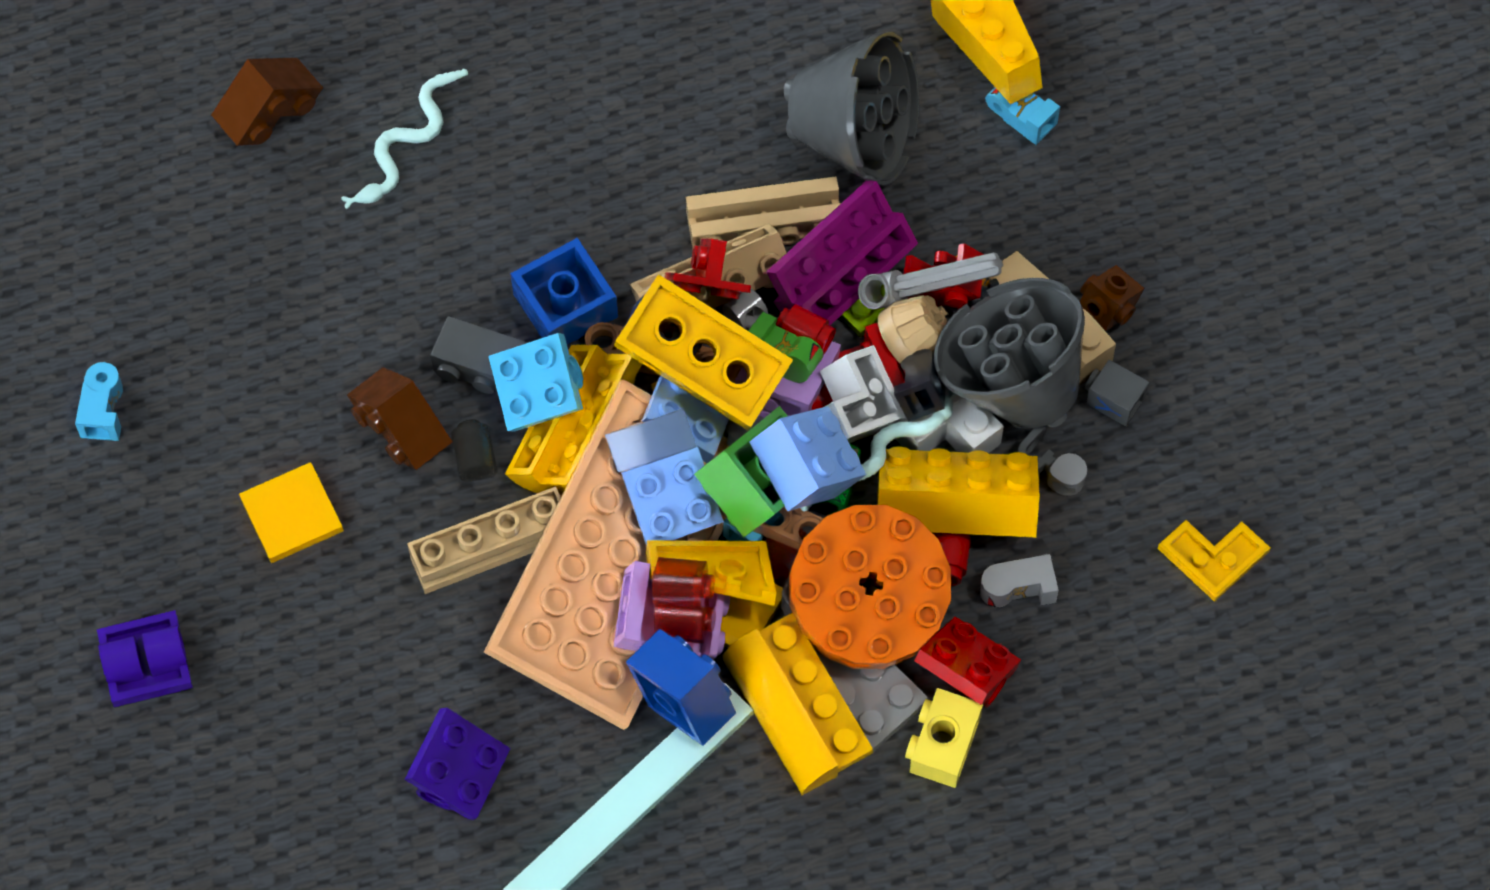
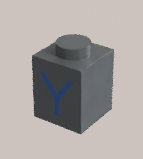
M1108 360L1101 371L1095 369L1085 385V389L1089 391L1086 404L1127 427L1146 398L1149 381Z

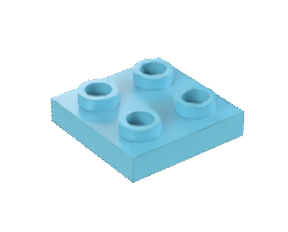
M556 333L488 356L507 431L515 432L583 410L578 390L583 386V375L575 357L569 355L564 334Z

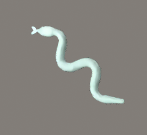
M467 69L438 74L422 85L418 98L421 108L428 117V125L422 129L395 127L384 131L375 142L374 156L386 174V180L380 185L377 183L366 185L353 198L343 196L342 201L346 202V209L353 202L374 203L396 187L397 183H399V170L389 153L390 145L395 142L425 143L438 136L444 121L441 110L432 98V92L438 87H444L457 79L467 76Z
M948 390L949 395L945 396V409L934 412L933 416L922 422L900 421L892 423L875 434L870 445L871 457L861 464L867 475L859 481L875 475L883 467L886 459V445L890 441L900 437H916L929 434L938 428L943 421L950 418L953 414L952 398L956 394ZM812 505L801 507V510L805 512Z

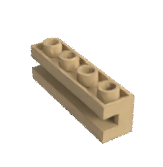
M837 177L687 196L686 213L692 250L695 245L700 246L701 239L729 241L768 223L779 232L783 245L796 243L841 204L839 203Z
M556 486L407 543L412 564L424 593H430L534 553L561 499Z

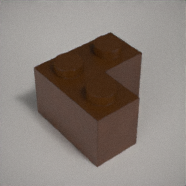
M298 58L247 59L211 116L237 146L259 145L270 138L272 129L280 117L302 116L310 112L315 106V100L323 87Z
M382 367L347 394L354 405L350 409L354 418L364 428L369 426L378 435L383 434L389 443L385 446V449L392 460L398 465L403 463L417 470L453 442L414 381Z

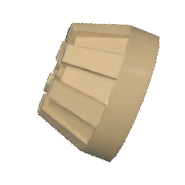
M922 295L894 302L883 309L878 315V327L889 351L901 364L907 356L921 349H929L934 355L938 337L948 322L945 318L948 313L942 305L936 306L934 298L929 295Z

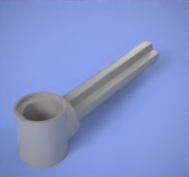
M993 252L902 274L899 270L881 274H869L861 280L858 287V295L862 304L867 308H886L894 302L908 299L909 296L998 276L1001 274L1003 262L998 254ZM882 284H883L884 287H885V296H884V298H883L882 295H881V285H882Z

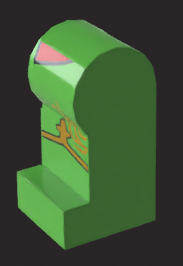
M762 312L748 331L793 359L783 378L797 383L805 382L823 358V351L820 345L811 338L805 336L797 337L795 334L776 326L777 318Z

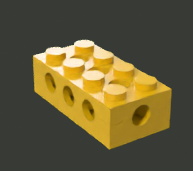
M659 274L614 344L619 350L747 431L752 427L793 361L784 353ZM665 322L676 324L680 330V337L674 341L663 339L659 333V326ZM699 343L709 345L713 350V360L706 363L698 361L693 355V346ZM733 364L742 366L747 373L746 382L742 384L731 382L727 377V367Z

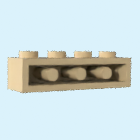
M768 223L727 241L721 280L751 285V289L754 291L761 287L773 288L774 286L766 271L786 254L779 232ZM692 257L629 284L636 302L646 294L658 274L662 277H665V272L696 276V269L691 268ZM702 286L701 293L686 291L714 310H716V307L731 300V298L711 295V287ZM668 322L662 323L659 327V332L664 334L676 330V327L670 326Z

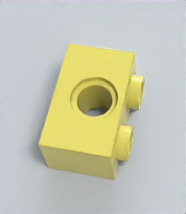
M939 688L936 689L933 701L925 699L918 722L924 724L920 736L912 735L905 758L911 760L909 773L956 788L982 715L983 704L980 705L972 699ZM943 731L949 733L953 739L948 743H939L934 740L932 735Z

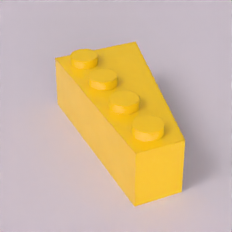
M930 0L932 16L1010 104L1042 88L1039 55L1013 0Z

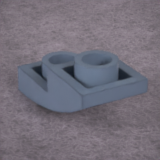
M679 409L605 434L618 473L697 447L684 409Z

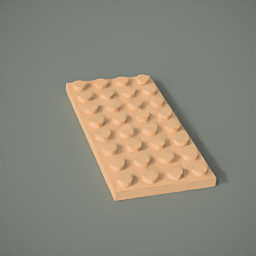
M624 379L618 383L484 650L485 654L623 730L629 727L643 695L626 663L636 651L613 646L624 570L634 561L647 563L646 544L622 474L621 472L618 473L605 434L641 422L652 396ZM724 436L721 438L714 457L728 447L726 443L727 438ZM723 523L673 541H718L723 531Z

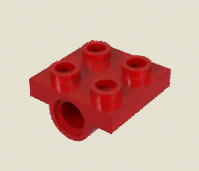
M955 616L919 650L914 661L978 704H983L985 708H988L1002 690L1006 681L1016 671L1021 659L1012 654L1005 646L995 643L978 632L970 623L964 622Z

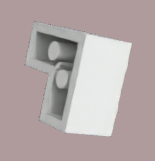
M874 345L847 354L820 370V374L833 402L826 406H829L833 415L838 419L840 428L849 443L878 433L882 428L906 417L894 395V387Z
M946 387V390H945V396H946V395H949V394H948V390H949V389H948L947 387ZM956 394L952 398V416L943 421L938 428L929 434L916 437L896 438V440L902 447L909 450L930 451L946 439L957 452L969 453L981 450L990 453L1001 444L1004 426L991 412ZM933 413L915 419L911 422H922L924 420H927L931 416H933ZM906 417L898 421L908 422Z

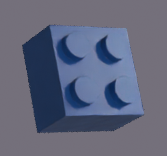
M578 238L510 273L513 295L541 338L561 333L564 334L566 344L568 345L584 336L588 328L596 323H608L618 318L617 297Z
M659 629L626 661L647 705L702 746L736 714L729 698L732 693L718 675L721 672L719 666L708 655L703 654L700 657L694 653L691 646L678 635L673 638Z

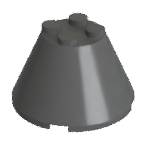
M893 32L875 33L802 68L794 79H788L784 86V97L788 102L789 118L786 124L788 137L790 139H797L799 142L866 181H877L879 185H887L895 181L909 160V157L902 156L907 137L913 139L916 137L919 117L917 72L911 52L903 51L899 44L903 39Z
M1023 278L1002 283L986 290L989 296L969 308L967 303L962 306L947 322L935 346V369L943 384L953 393L1010 422L1015 428H1038L1046 425L1048 427H1057L1065 422L1067 412L1074 405L1079 392L1085 326L1084 311L1079 299L1071 293L1066 285L1058 281L1046 278Z

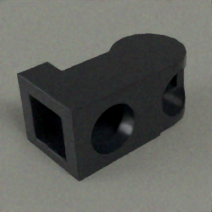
M921 349L907 356L901 363L905 373V382L894 386V395L908 422L945 409L946 386L935 369L934 355L931 350Z

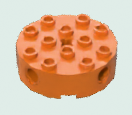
M853 505L826 516L803 539L789 574V606L801 632L823 657L852 669H885L913 657L936 635L951 602V568L939 539L916 517L888 505ZM867 579H873L874 586L880 589L875 590L873 595L869 596L865 594V587L860 586L859 583L865 584Z

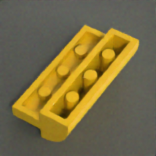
M571 345L568 350L569 355L575 357L583 375V386L578 389L583 410L530 426L505 475L522 488L534 493H540L556 486L560 497H562L618 383L623 379L631 384L635 382V377L642 363L627 354H607L598 345Z
M793 612L760 631L758 628L753 629L739 638L723 654L724 663L749 706L753 709L756 718L802 795L836 778L838 772L873 754L871 744L809 639L801 632Z

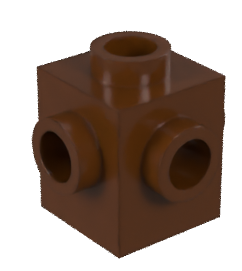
M1115 265L1101 275L1093 274L1086 280L1080 290L1083 294L1080 303L1082 308L1106 332L1118 323L1122 326L1129 321L1136 311L1135 305L1145 288Z

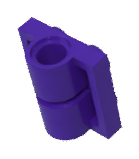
M176 610L97 629L101 664L114 708L193 688Z
M447 707L440 708L404 780L418 788L416 793L424 801L445 810H453L467 819L475 820L511 748Z

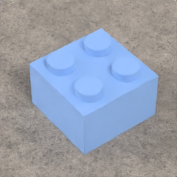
M829 406L780 418L749 442L787 511L836 498L867 475L860 464L857 453L851 448L840 428L838 419L833 415Z

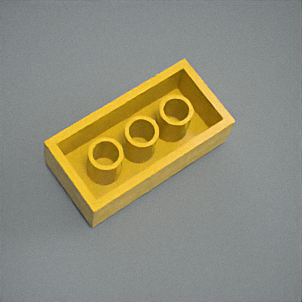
M905 447L886 449L885 463L878 472L877 505H888L916 517L932 533L1036 537L1040 497L1038 456H1029L1022 452H1013L1009 455L989 454L981 450L969 453L949 452L940 448L930 451L909 450Z

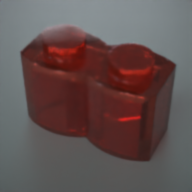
M658 557L652 578L654 633L661 629L673 638L678 635L686 642L704 644L707 631H714L716 609L715 607H709V599L713 598L715 577L712 574H708L707 561Z

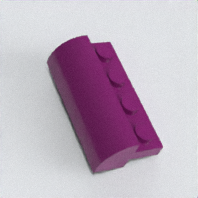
M865 181L766 271L779 295L773 302L780 312L784 308L791 309L797 304L829 320V325H831L859 299L858 287L865 276L888 272L918 244L903 213L892 211L877 181Z

